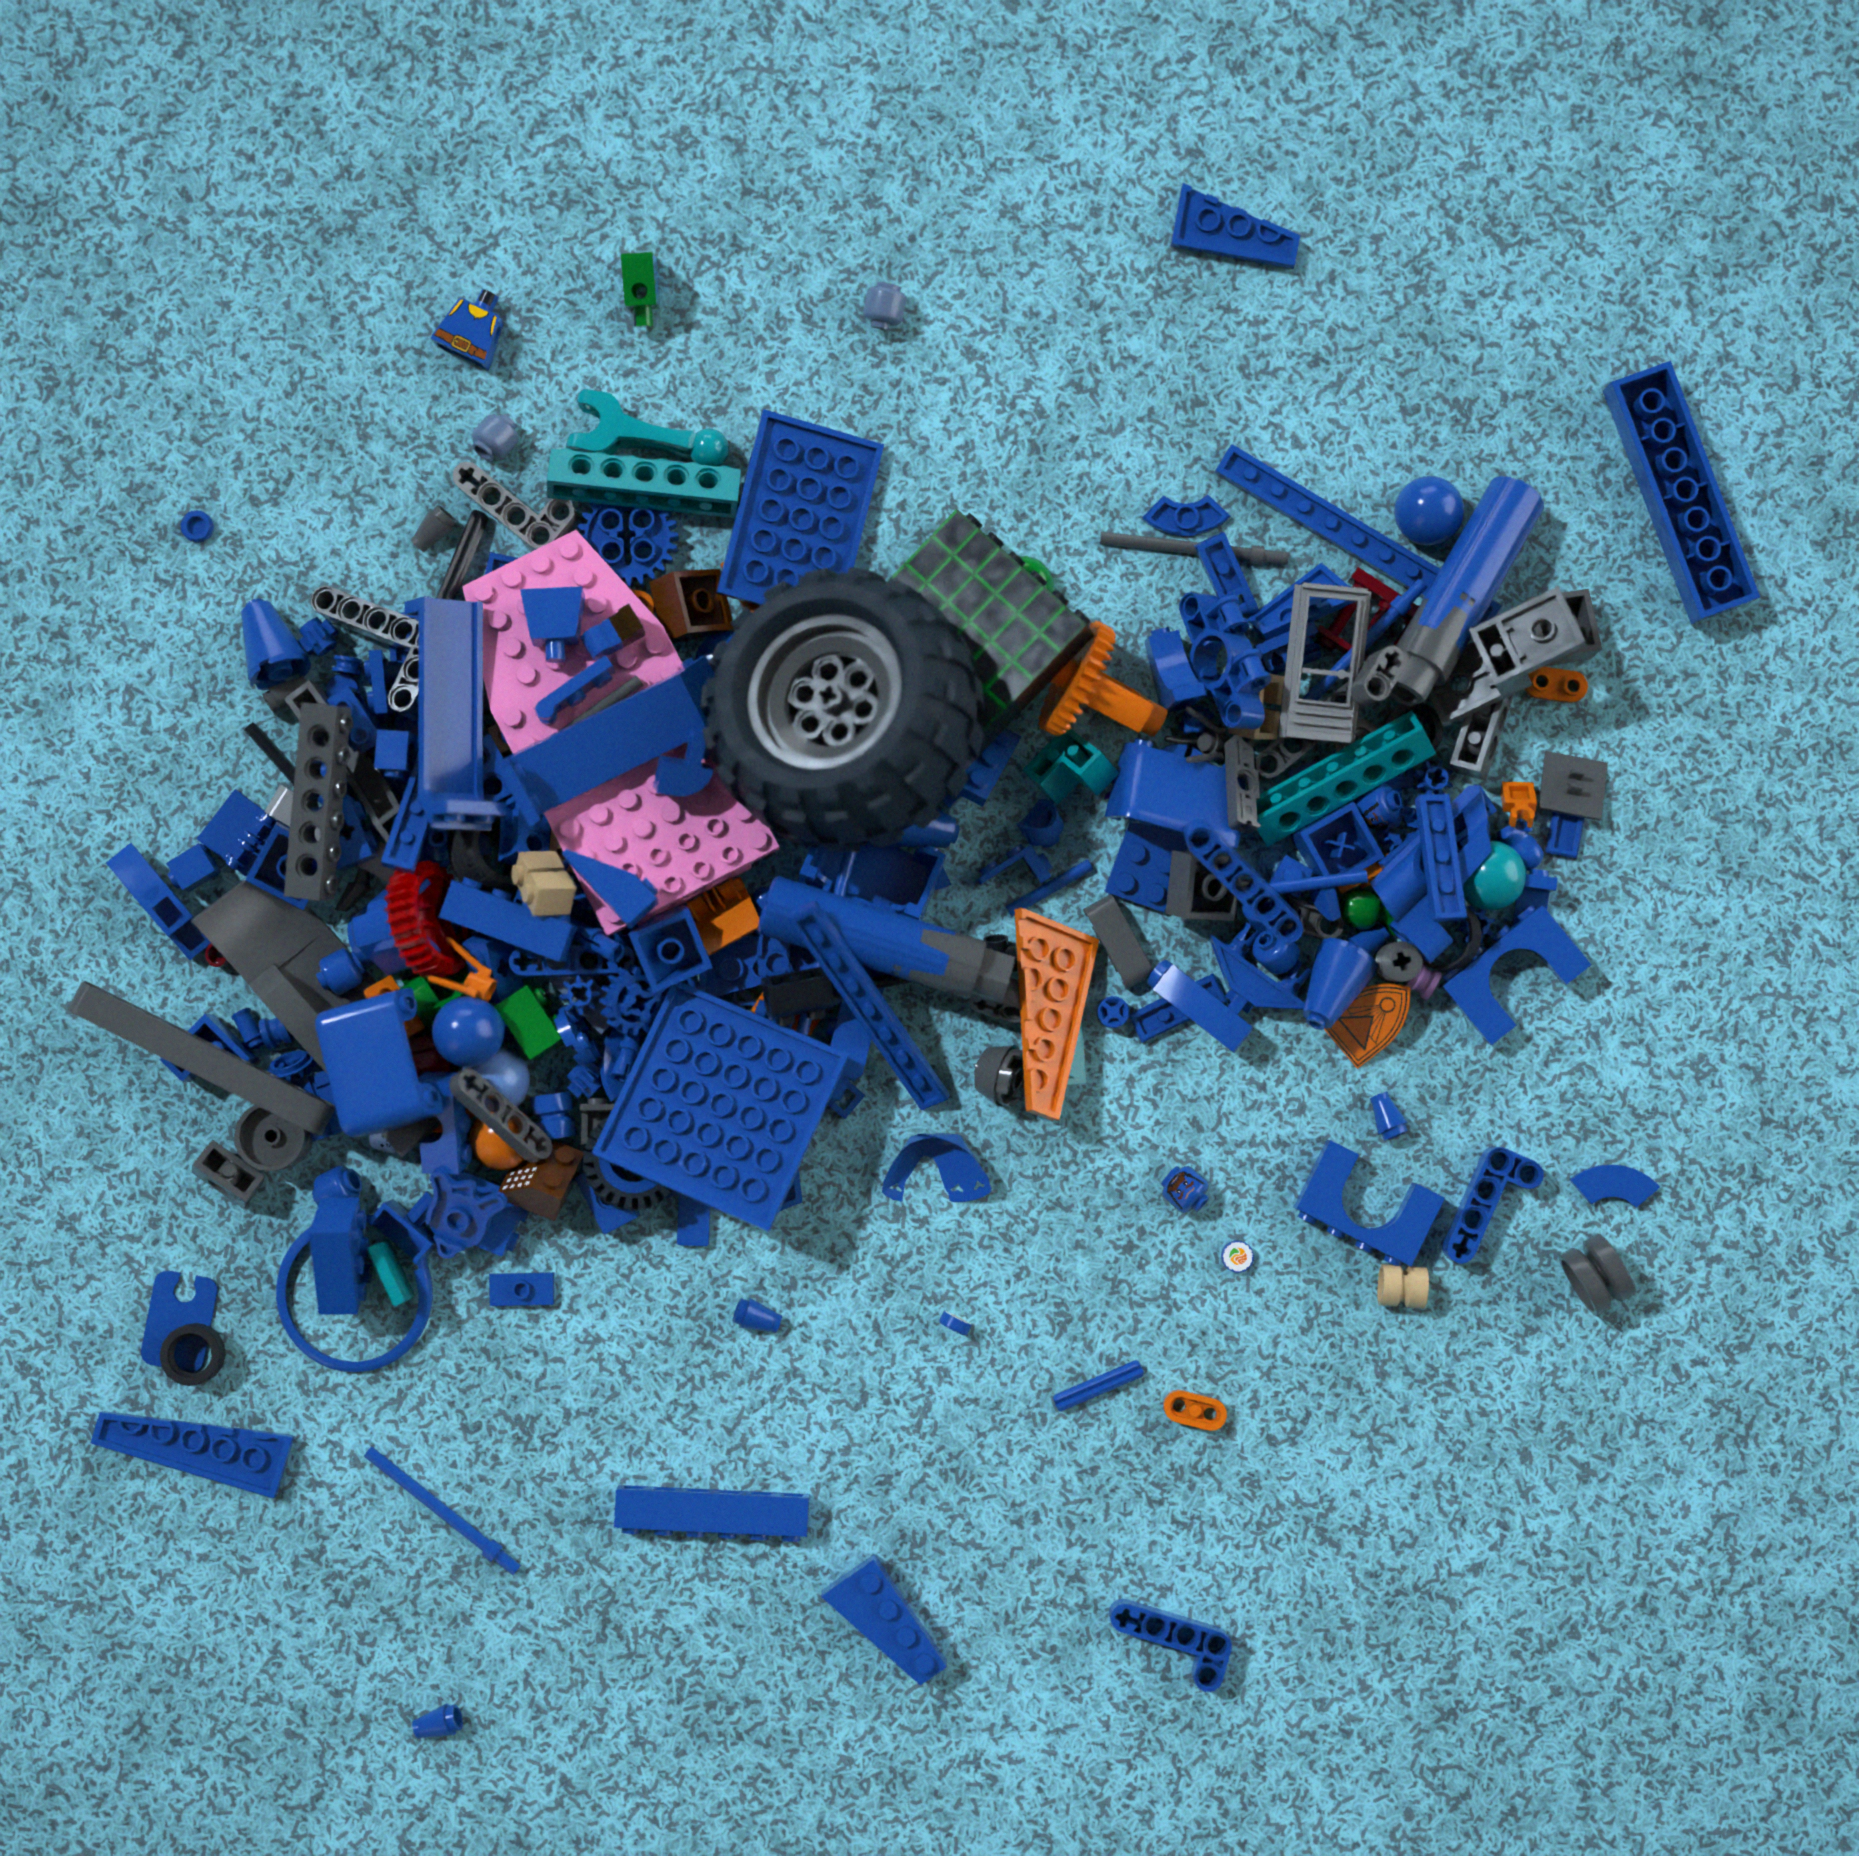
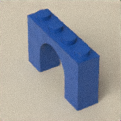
M1532 905L1526 907L1516 916L1520 921L1511 928L1505 925L1491 936L1495 941L1486 948L1480 945L1476 955L1467 965L1456 970L1447 971L1442 976L1445 981L1440 985L1441 988L1489 1045H1493L1516 1026L1514 1021L1495 1000L1489 986L1491 968L1502 954L1520 948L1532 951L1543 960L1557 979L1565 985L1592 965L1543 905H1538L1535 908Z
M1326 1140L1293 1208L1300 1211L1297 1217L1313 1225L1319 1220L1329 1225L1326 1230L1327 1232L1341 1239H1344L1346 1234L1357 1239L1356 1247L1370 1254L1376 1249L1384 1253L1383 1260L1392 1265L1402 1266L1404 1263L1412 1266L1445 1197L1412 1182L1396 1215L1388 1223L1376 1228L1360 1227L1347 1216L1342 1204L1343 1187L1359 1154L1331 1140Z

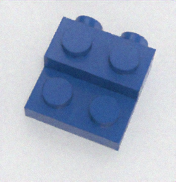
M347 686L328 698L327 702L329 705L351 707L353 727L348 738L350 748L354 752L359 750L364 755L376 749L377 730L383 729L375 716H372V711H369V707L356 688Z

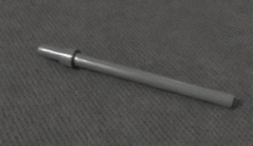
M1102 531L1100 544L1194 555H1198L1194 545L1200 543ZM1251 545V548L1231 546L1236 559L1248 560L1249 564L1262 565L1265 562L1288 565L1289 552L1264 550V546Z

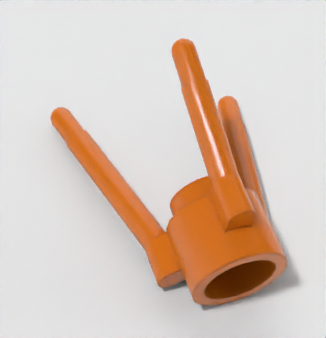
M447 937L446 942L477 969L478 972H471L464 984L446 977L437 978L429 976L428 980L440 986L464 993L472 998L477 997L488 1002L497 986V980L490 977L493 970L483 966L451 937Z

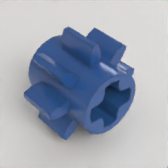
M315 617L305 623L299 630L303 637L298 642L309 655L315 652L318 657H321L330 652L338 643L334 636L339 632L328 619L321 622L318 617Z
M1427 760L1422 763L1424 771L1413 772V775L1418 778V784L1413 788H1420L1424 791V795H1430L1433 792L1435 794H1444L1442 788L1449 789L1453 787V784L1448 782V775L1453 771H1446L1442 767L1443 761L1441 760L1436 762L1433 767ZM1433 773L1436 774L1435 780L1439 781L1434 786L1431 785L1432 780L1428 778Z
M1468 906L1481 923L1480 944H1483V935L1493 936L1494 934L1489 928L1490 923H1493L1495 918L1488 919L1485 915L1487 910L1479 909L1475 913L1474 907ZM1466 918L1460 922V927L1454 929V932H1462L1465 935L1463 943L1469 942L1470 932Z
M577 975L576 983L572 985L568 982L563 983L568 991L567 994L559 995V1000H568L569 1004L566 1006V1012L574 1008L578 1010L579 1016L582 1017L583 1009L588 1007L593 1011L595 1010L591 999L600 997V993L591 992L592 979L585 984L581 982L580 976ZM582 989L586 990L585 998L587 1001L579 1000L576 1003L573 1002L574 994L572 991L580 992Z
M596 1062L585 1067L577 1064L566 1076L572 1082L567 1089L576 1098H580L584 1094L590 1099L603 1086L600 1077V1066Z

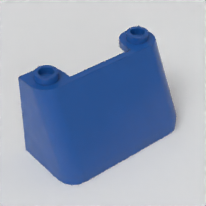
M1135 738L1134 743H1123L1117 766L1119 774L1114 778L1104 817L1121 821L1122 818L1137 825H1147L1184 836V827L1189 821L1203 819L1235 850L1238 849L1241 831L1233 830L1228 826L1225 764L1221 768L1204 762L1187 763V757L1153 748L1154 743L1145 739ZM1238 778L1239 786L1245 790V781ZM1197 831L1193 834L1192 839L1202 842L1206 839L1208 833Z
M867 841V845H860V852L856 853L845 897L923 921L944 865L946 854L929 845L916 848L914 854L892 846L884 848L875 847ZM821 844L818 845V848L810 847L799 872L798 882L833 893L844 852L828 851Z
M412 988L398 989L319 1013L316 1017V1031L339 1123L345 1134L350 1137L390 1132L444 1113L439 1091L430 1083L419 1084L403 1023L413 1019L416 1015L417 1001Z

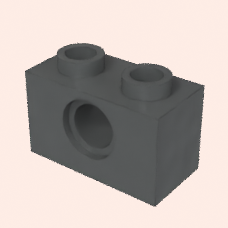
M213 1139L193 1163L191 1171L195 1176L243 1209L260 1189L265 1178L264 1175Z

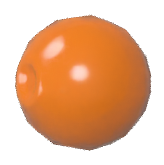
M478 1117L474 1120L469 1142L472 1146V1152L479 1162L488 1168L501 1171L510 1170L526 1161ZM508 1119L510 1131L517 1134V1124L512 1119Z

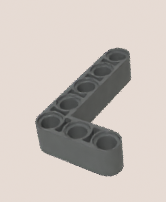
M330 586L317 588L311 596V606L330 622L409 652L389 692L388 703L392 709L407 720H418L419 621ZM386 621L384 626L379 629L382 622ZM410 631H412V634L407 639H405L406 635ZM412 698V699H411V702L409 703V705H407L406 707H404L406 701H407L408 699Z

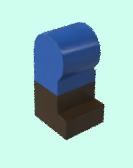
M627 604L618 609V613L602 621L601 624L585 631L580 636V639L591 658L595 661L604 655H611L645 637L646 634L630 604Z

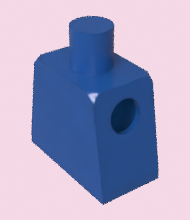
M582 586L521 589L523 607L533 646H545L546 662H564L565 645H577L580 641L585 605V593Z

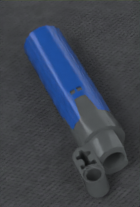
M1499 476L1491 480L1397 646H1388L1371 654L1364 663L1351 687V696L1358 705L1369 706L1386 699L1390 695L1401 704L1411 707L1425 701L1433 686L1445 684L1472 637L1469 629L1479 625L1544 510V501L1531 485L1508 476ZM1368 683L1373 687L1374 695L1369 692Z
M777 876L773 878L757 928L759 934L808 949L788 921L787 916L790 911L817 900L862 966L969 999L968 1004L970 1008L974 1011L1008 1022L1021 1023L1019 980L1010 978L1015 957L986 948V941L784 877Z

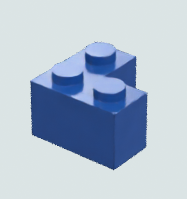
M204 1014L188 1030V1032L252 1064L259 1059L251 1050H248L247 1046H243L242 1041L214 1014ZM163 1058L159 1059L181 1082H192L197 1077V1075Z

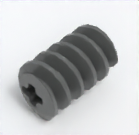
M1404 941L1386 944L1374 955V959L1378 964L1377 976L1389 983L1409 981L1418 975L1422 967V956L1413 945ZM1400 958L1402 964L1394 967L1393 960Z

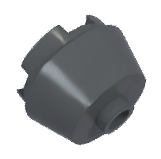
M1017 1045L986 1048L977 1061L974 1070L976 1091L998 1107L1003 1105L1014 1107L1019 1102L1018 1098L1014 1097L1020 1087L1024 1088L1022 1050Z

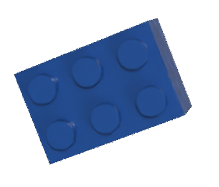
M359 1197L320 1198L309 1230L319 1315L358 1314L361 1302L366 1301V1284L372 1282V1265L366 1262V1257L369 1255L367 1251L369 1238L363 1235V1229L366 1228V1211L361 1210Z

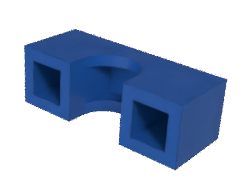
M424 1072L418 1078L419 1084L430 1083L439 1091L444 1113L436 1115L442 1123L443 1132H432L420 1142L422 1173L431 1174L435 1169L443 1168L449 1174L459 1175L471 1163L473 1152L472 1146L468 1144L467 1137L470 1129V1117L466 1114L465 1106L454 1097L450 1090V1080L458 1072Z

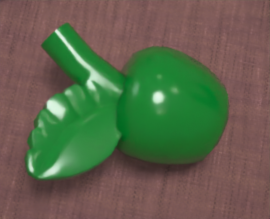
M1368 890L1346 891L1341 897L1339 908L1344 923L1356 929L1369 930L1378 921L1395 936L1388 926L1394 919L1376 893Z

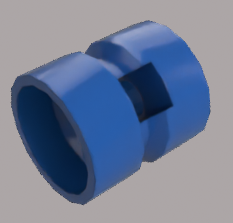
M570 1091L530 1097L532 1115L538 1117V1121L535 1124L550 1139L577 1135L575 1118L569 1116V1112L573 1109Z

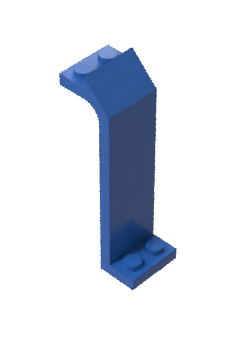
M429 596L406 601L405 615L417 616V621H419L418 799L432 828L491 831V823H494V817L506 816V803L486 802L483 795V602L430 598Z
M706 655L695 661L692 657L683 661L681 664L683 668L675 674L498 761L499 770L528 826L541 821L540 814L687 742L691 728L702 730V728L708 727L707 719L700 707L702 686L707 684V679L714 678L715 673L710 667Z

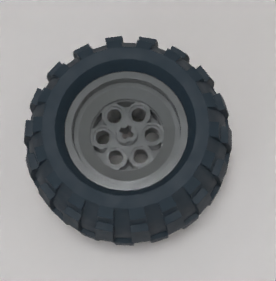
M849 567L848 573L839 572L838 575L836 572L824 568L805 572V576L800 577V584L792 587L787 582L782 581L768 589L763 594L766 600L765 603L754 612L745 607L732 621L731 625L736 629V632L728 643L720 641L717 644L709 661V665L715 673L714 678L707 679V684L702 686L700 707L708 723V727L702 728L711 760L719 766L716 769L722 783L733 798L762 824L772 828L785 839L806 847L818 848V845L821 844L828 851L860 852V845H867V841L879 848L903 841L901 836L905 835L904 829L913 824L924 829L940 816L935 808L947 794L957 798L969 778L963 770L968 759L972 761L973 757L978 758L983 740L982 728L976 722V715L985 713L982 683L974 674L977 671L976 663L965 640L941 610L929 603L921 592L891 577L887 582L882 575L870 570ZM861 680H867L864 686L857 688L858 683H863ZM873 708L871 715L862 718L867 709ZM816 723H819V727H818V729L815 731V729H816ZM845 731H849L847 737L839 741L840 735Z

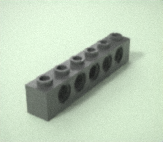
M301 703L284 896L317 901L334 900V894L338 888V878L336 876L337 862L341 856L339 836L344 824L342 804L343 797L347 791L345 771L350 759L348 738L353 727L351 707ZM326 730L329 733V742L327 745L325 744L323 739ZM323 763L326 765L327 769L324 777L322 776L320 771L321 765ZM320 795L324 801L321 809L318 806V797ZM317 827L319 828L321 833L319 841H317L315 838V830ZM314 859L316 860L318 865L316 873H314L312 870V862Z

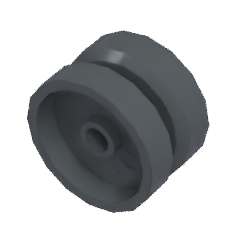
M255 1104L244 1111L236 1124L234 1134L236 1149L244 1162L255 1169L269 1172L294 1167L305 1159L313 1143L309 1131ZM275 1131L277 1133V1139L275 1141H272L270 1136L273 1135Z
M1596 1233L1583 1241L1584 1254L1572 1247L1559 1255V1262L1580 1300L1594 1316H1599L1611 1309L1610 1295L1614 1299L1623 1302L1636 1294L1634 1283L1622 1260L1601 1234Z

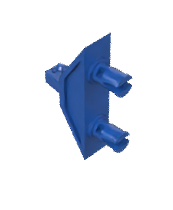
M1247 922L1243 924V927L1230 944L1222 943L1212 934L1208 935L1227 989H1229L1224 996L1230 1001L1227 1007L1238 1015L1243 1010L1248 1014L1253 1007L1304 1010L1305 1003L1297 998L1298 995L1296 993L1312 973L1310 968H1306L1296 978L1302 962L1297 960L1295 966L1288 971L1281 982L1271 979L1246 960V953L1261 933L1259 930H1256L1245 940L1244 938L1251 927Z

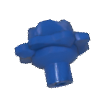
M1199 705L1191 707L1209 720L1215 715L1208 707L1202 708ZM1186 711L1181 718L1182 721L1178 725V729L1183 731L1184 734L1195 732L1199 738L1202 733L1208 731L1207 726Z

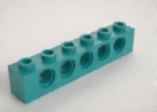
M551 448L546 480L547 498L735 518L739 500L741 469L726 465L718 467L701 465L697 462L681 463L666 459H644L633 455L617 456L608 455L603 452L589 453L574 451L569 448Z
M1411 710L1260 794V799L1256 801L1257 823H1260L1261 826L1257 831L1266 846L1274 844L1435 755L1436 752L1413 711Z

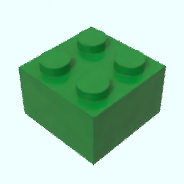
M526 985L497 1004L495 1008L530 1060H539L564 1042L554 1021L557 1016L549 1008L553 1004L552 1000L543 988L539 989V987Z

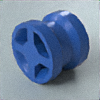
M1111 996L1099 1003L1096 1014L1102 1025L1116 1028L1122 1026L1127 1021L1129 1008L1123 999Z
M277 1017L259 1020L260 1033L269 1050L276 1048L278 1043L285 1042L288 1044L295 1041V1037Z

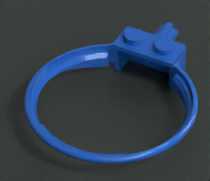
M426 1191L409 1212L392 1199L384 1202L374 1215L366 1214V1223L376 1226L413 1259L412 1262L417 1264L419 1270L413 1271L418 1289V1308L414 1323L405 1338L396 1347L377 1358L359 1362L333 1358L314 1348L298 1331L291 1317L289 1307H287L286 1283L293 1261L300 1250L310 1241L309 1230L311 1227L305 1230L293 1242L284 1256L279 1269L276 1284V1301L284 1329L293 1343L306 1356L330 1369L343 1372H366L391 1364L407 1353L417 1342L428 1322L433 1301V1284L428 1266V1255L436 1247V1242L433 1239L434 1234L423 1225L426 1222V1213L433 1199V1194Z

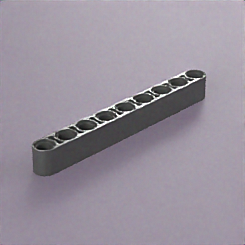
M81 981L67 1009L73 1014L313 1134L322 1136L336 1109L332 1103L87 981Z

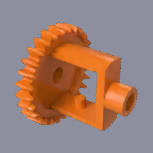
M1095 620L1094 623L1091 622L1089 628L1094 634L1093 638L1050 681L1052 685L1048 689V695L1044 698L1043 702L1045 703L1040 710L1042 713L1038 718L1040 720L1038 723L1040 725L1039 728L1056 736L1065 734L1066 730L1071 728L1070 723L1077 722L1073 714H1083V711L1079 708L1080 703H1083L1138 733L1141 731L1154 737L1162 727L1168 710L1149 700L1141 692L1102 672L1107 670L1102 661L1111 660V656L1107 652L1114 651L1112 645L1116 642V634L1111 627L1100 621Z

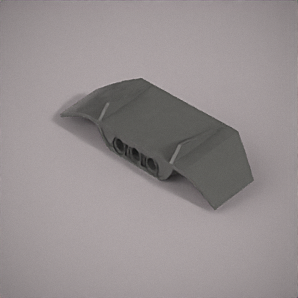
M243 880L191 921L327 1073L315 1026L316 1017L319 1013L332 1008L367 999L364 995V990L377 982L366 971L363 974V982L343 994L337 995L330 988L324 990L316 976V973L321 971L319 961L323 957L346 947L312 909L305 907L304 910H301ZM433 1116L381 1134L397 1153L403 1157L442 1123L438 1117Z

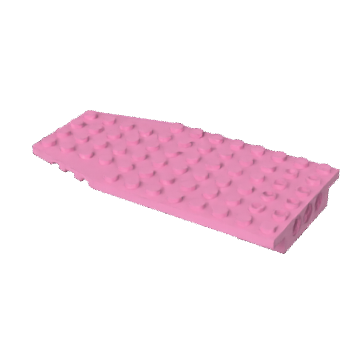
M577 530L462 586L465 601L483 602V679L490 710L513 754L558 732L635 675L640 679L643 686L633 694L675 674L683 668L681 665L682 661L663 625ZM582 586L585 593V605L580 636L591 627L601 624L605 619L618 613V609L630 604L644 627L646 636L607 656L613 664L616 673L612 675L613 679L606 686L600 689L594 687L585 694L586 698L580 704L572 708L567 706L557 713L558 718L554 724H542L535 712L536 704L597 660L594 661L580 639L577 645H565L564 662H546L545 646L535 647L530 639L521 589ZM688 741L661 755L685 759ZM710 755L707 760L703 759L702 763L711 765L714 770L708 784L695 794L673 796L656 793L653 784L659 756L544 812L563 852L568 849L635 874L641 881L646 877L659 891L655 894L659 904L637 923L638 926L653 916L677 907L703 894V892L711 890L712 887L728 881L729 878H734L752 869V863L780 849L770 828L751 815L727 790L716 768L719 766L711 760ZM572 867L606 935L609 937L627 928L628 926Z

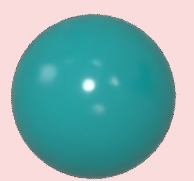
M1490 841L1492 852L1462 885L1464 899L1478 909L1488 911L1503 909L1517 900L1525 886L1526 868L1522 858L1512 847L1499 841Z

